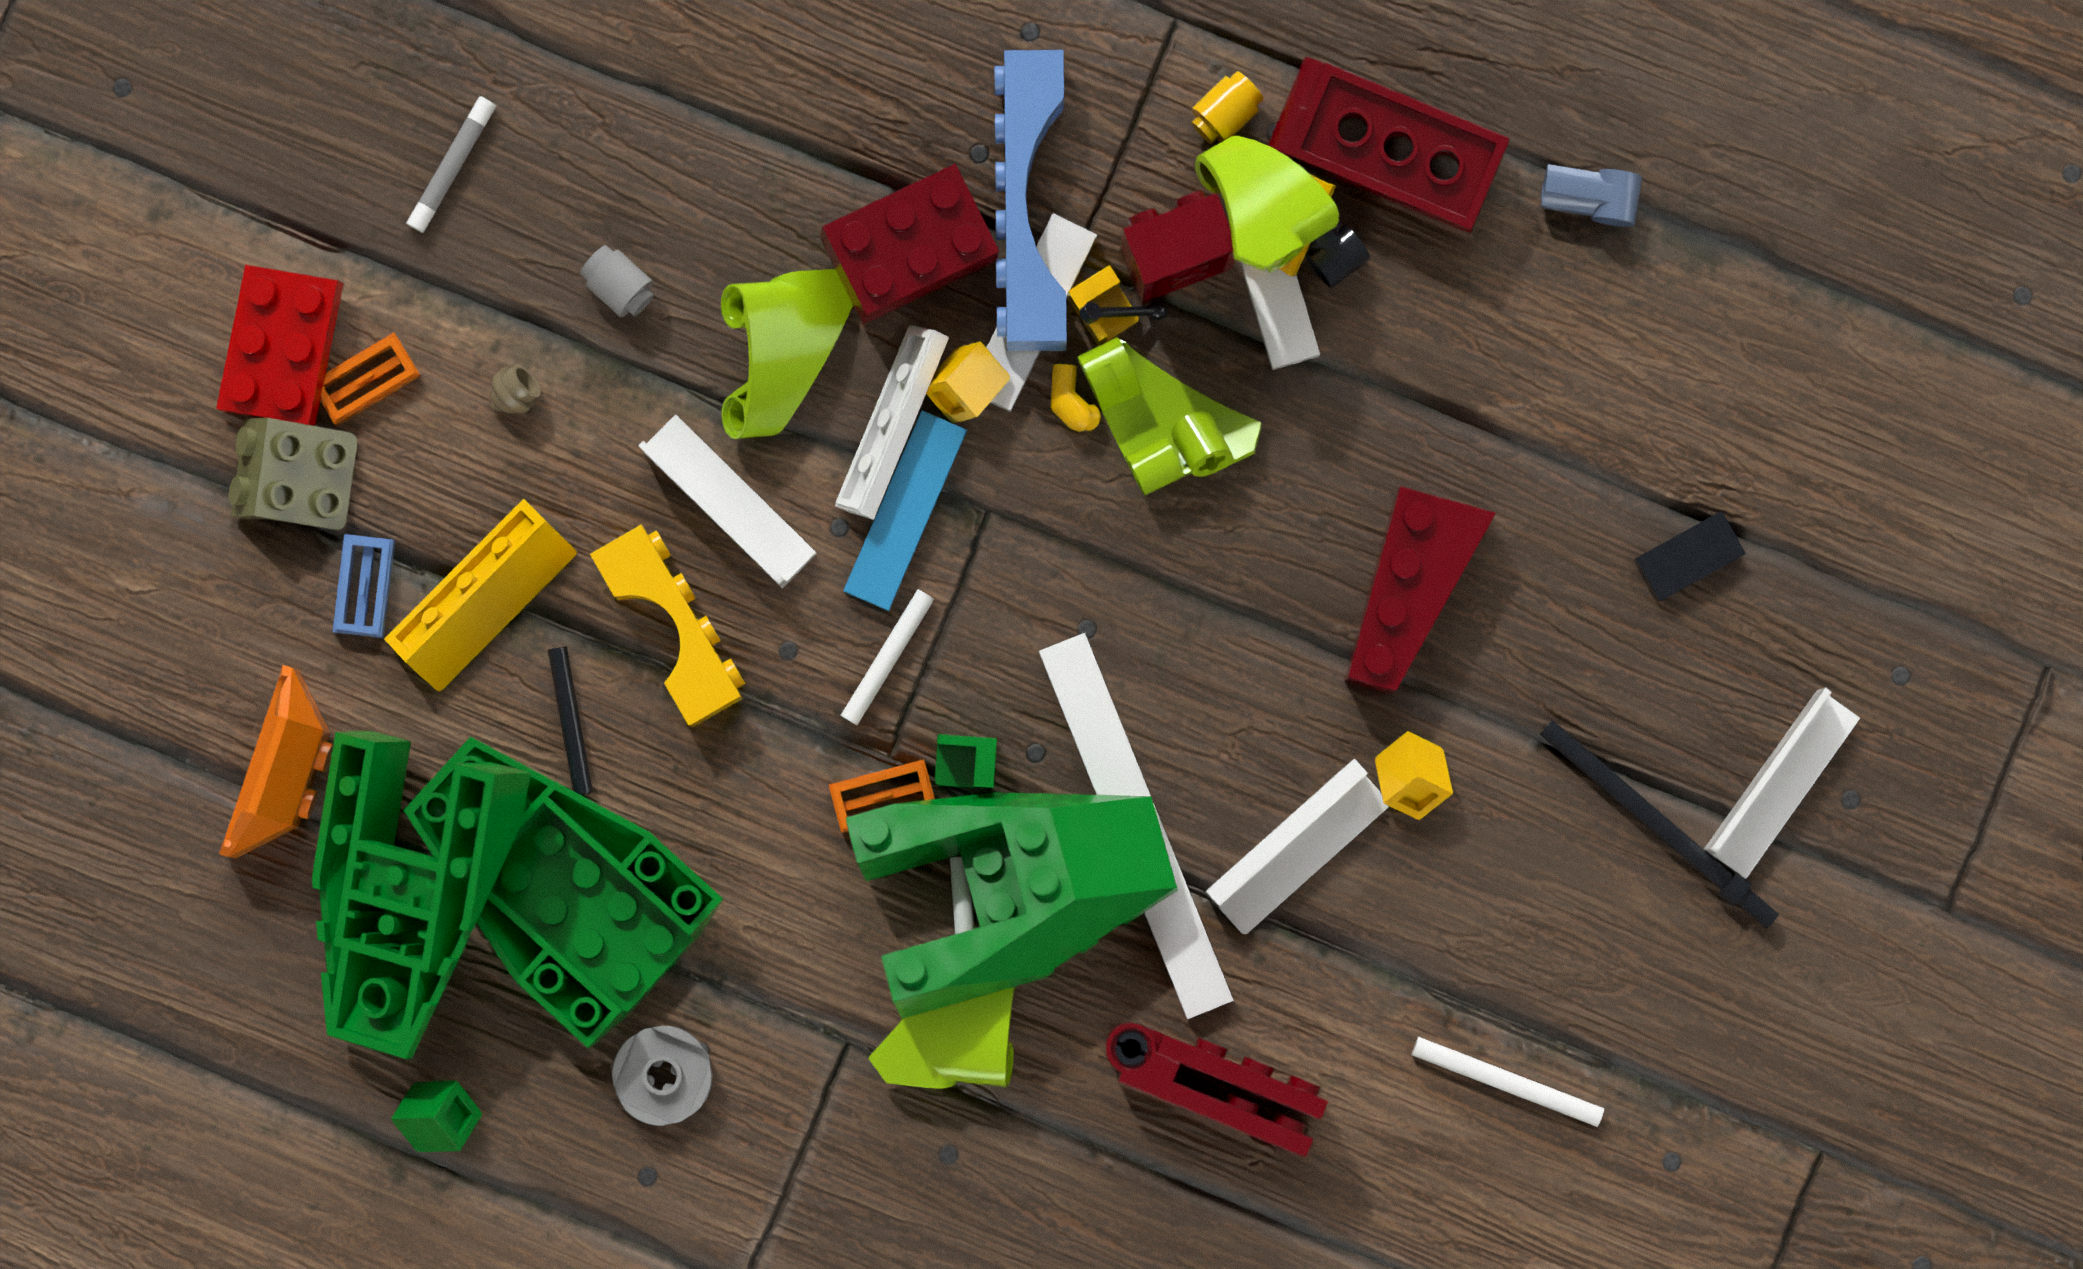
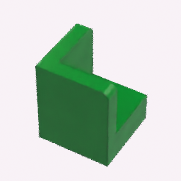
M937 734L935 783L938 786L994 790L997 738Z
M457 1080L415 1082L411 1085L390 1120L417 1152L461 1151L483 1113Z

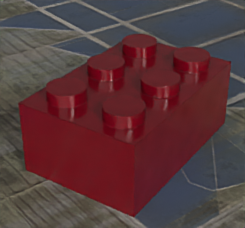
M956 163L822 226L820 233L823 246L863 325L994 263L1000 252Z
M1199 190L1175 200L1176 207L1173 210L1158 215L1156 208H1153L1128 219L1130 225L1122 230L1120 252L1141 305L1233 269L1235 259L1231 228L1217 193L1205 197L1203 190Z

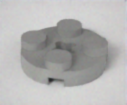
M663 1025L643 1029L622 1045L614 1060L612 1079L616 1095L631 1116L647 1124L663 1126L681 1122L703 1106L712 1087L713 1073L710 1055L694 1035L678 1027ZM664 1061L672 1064L671 1073L676 1075L677 1078L674 1085L666 1083L662 1090L654 1087L655 1078L649 1075V1070L651 1066L660 1067Z

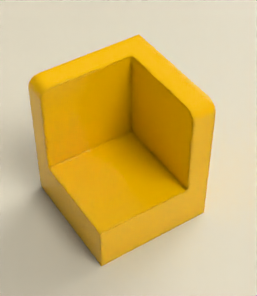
M1110 265L1070 289L1067 295L1068 300L1080 318V309L1088 302H1094L1099 307H1132L1120 289V281ZM1100 317L1092 324L1084 322L1082 318L1081 320L1096 344L1100 346L1137 324L1139 317Z
M979 341L956 348L935 371L926 394L951 423H957L978 417L1010 380V375L982 342Z
M1409 731L1404 733L1375 758L1383 803L1417 820H1421L1453 794L1444 750L1440 746Z

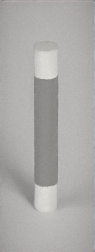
M479 96L406 222L407 225L424 233L495 110L496 105Z

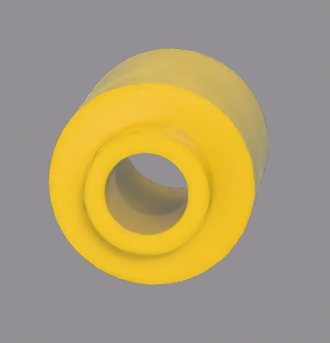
M1237 71L1230 78L1224 76L1191 108L1192 113L1196 117L1191 124L1208 143L1212 144L1216 139L1222 142L1234 136L1259 112L1257 106L1264 100V97L1246 76Z

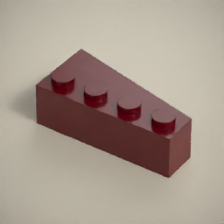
M1399 487L1394 497L1344 681L1390 694L1397 690L1496 512L1410 488Z

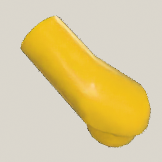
M1054 364L1050 402L1052 411L1069 429L1078 432L1094 430L1099 425L1101 414L1096 405H1088L1076 393L1077 366Z

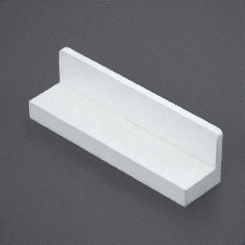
M676 414L648 443L642 441L638 445L782 589L817 554Z
M1826 687L1814 693L1704 848L1718 862L1732 872H1738L1745 879L1860 719V717L1830 697L1831 691Z
M1356 759L1350 761L1205 891L1208 897L1242 934H1248L1389 807L1383 803L1381 792L1366 776L1368 773Z

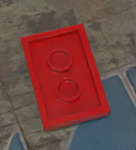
M245 264L216 409L222 412L250 417L273 418L315 426L344 283L334 279Z

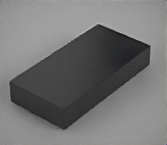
M1720 511L1635 558L1634 561L1657 602H1660L1746 553L1725 515Z

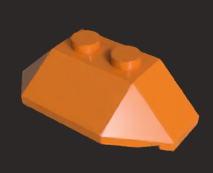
M285 665L281 668L277 685L219 852L220 855L238 858L299 827L301 819L308 820L313 812L318 791L312 790L317 771H326L332 756L333 744L328 743L330 731L300 671Z

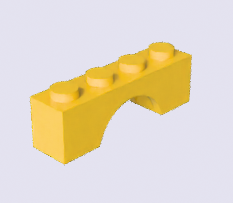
M641 524L590 554L613 596L618 601L627 599L647 600L664 608L673 618L679 632L680 653L674 670L664 684L689 727L693 728L743 699L738 688L746 684L732 659L730 658L722 662L713 645L721 640L708 617L704 616L698 620L688 604L696 599L682 573L673 577L664 560L672 555L657 530L648 534Z

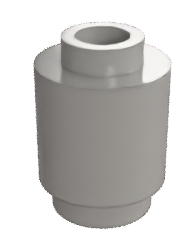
M607 245L599 248L587 260L580 271V275L587 280L585 286L619 317H624L628 313H631L634 317L637 316L654 297V294L649 291L653 285V280L620 250L612 251Z

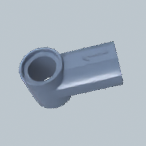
M1548 164L1542 185L1540 208L1591 216L1593 221L1601 224L1633 227L1635 226L1643 177L1633 172L1616 169H1601L1599 172H1592Z

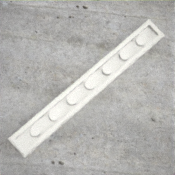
M1085 633L1040 650V657L1096 795L1151 796ZM1155 808L1178 891L1144 914L1187 1019H1190L1234 1000Z

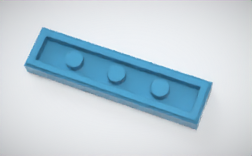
M923 410L921 411L843 592L886 611L890 610L966 436L967 429Z

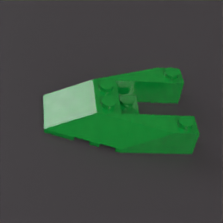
M374 731L335 732L312 873V887L319 890L322 920H316L317 939L324 942L327 972H321L326 1032L328 1036L404 1059H410L414 1055L523 822L531 773L492 762L455 763L439 858L394 846L411 741Z
M993 792L891 804L845 818L856 861L866 881L961 854L980 927L881 956L892 1000L902 1019L1047 978L1055 972L1054 969L1080 951L1083 954L1098 944V939L1124 922L1125 925L1178 891L1151 796Z

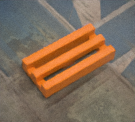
M393 332L326 372L320 401L334 425L339 426L419 378L421 374L415 367L397 334ZM392 348L396 354L394 357L330 395L327 393L325 388L389 349ZM403 365L405 371L342 409L338 410L335 405L397 367Z
M924 759L829 784L841 833L849 831L845 819L847 817L846 811L921 791L925 800L935 799ZM918 773L919 782L843 801L841 792Z

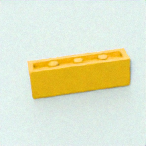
M523 499L384 640L436 691H442L576 556L577 551Z

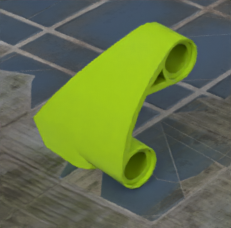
M1231 136L1196 158L1195 171L1201 184L1208 191L1217 194L1221 193L1229 216L1235 260L1260 270L1266 269L1269 273H1273L1295 258L1307 244L1334 229L1339 222L1337 206L1324 188L1304 168L1268 145L1241 136Z
M835 269L790 272L775 277L769 282L730 284L724 289L721 297V311L724 321L733 329L746 328L749 351L748 382L730 394L722 406V423L725 432L730 438L743 439L778 435L803 401L835 345L853 306Z
M1116 337L1077 356L1105 420L1144 496L1191 473L1198 477L1208 476L1255 454L1262 428L1260 421L1232 410L1192 389L1148 361L1132 349L1126 341Z
M1015 987L904 1018L871 1053L868 1059L887 1084L940 1089L954 1086L957 1082L1008 1087L1014 1059L1013 1043L1009 1042V1030Z

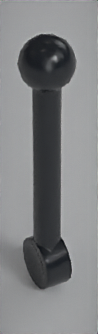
M1159 301L1153 302L1150 306L1099 307L1094 302H1088L1080 309L1081 318L1089 324L1094 323L1100 317L1150 316L1152 319L1159 321L1167 315L1166 305Z

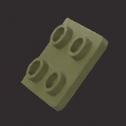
M273 418L244 419V426L239 430L235 444L236 453L239 456L237 475L232 479L229 487V502L232 505L231 516L243 519H271L330 530L342 529L347 520L357 449L356 436L350 432Z

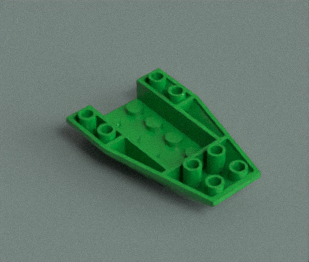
M470 736L403 811L433 857L439 858L455 763L492 762L531 773L523 822L480 913L477 924L514 981L587 1048H591L634 1010L690 948L724 899L651 832Z

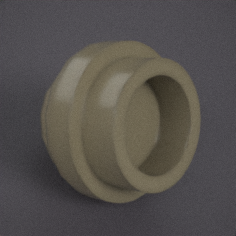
M519 364L511 368H502L492 379L493 389L490 392L492 400L490 407L496 412L504 411L510 414L528 412L535 406V399L541 394L536 378L528 369Z

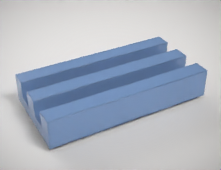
M344 534L333 633L384 639L395 540ZM355 546H362L364 548L354 624H346ZM375 548H380L382 552L373 626H365Z

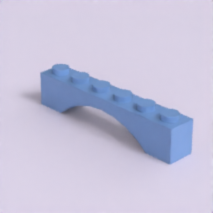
M1004 50V66H995V96L1005 95V114H995V144L1005 143V162H995L996 192H1006V210H996V240H1006V259H996L997 288H1006L1007 307H997V337H1007V351H1066V291L1052 276L1036 248L1028 223L1026 205L1028 177L1035 154L1048 129L1064 110V50Z

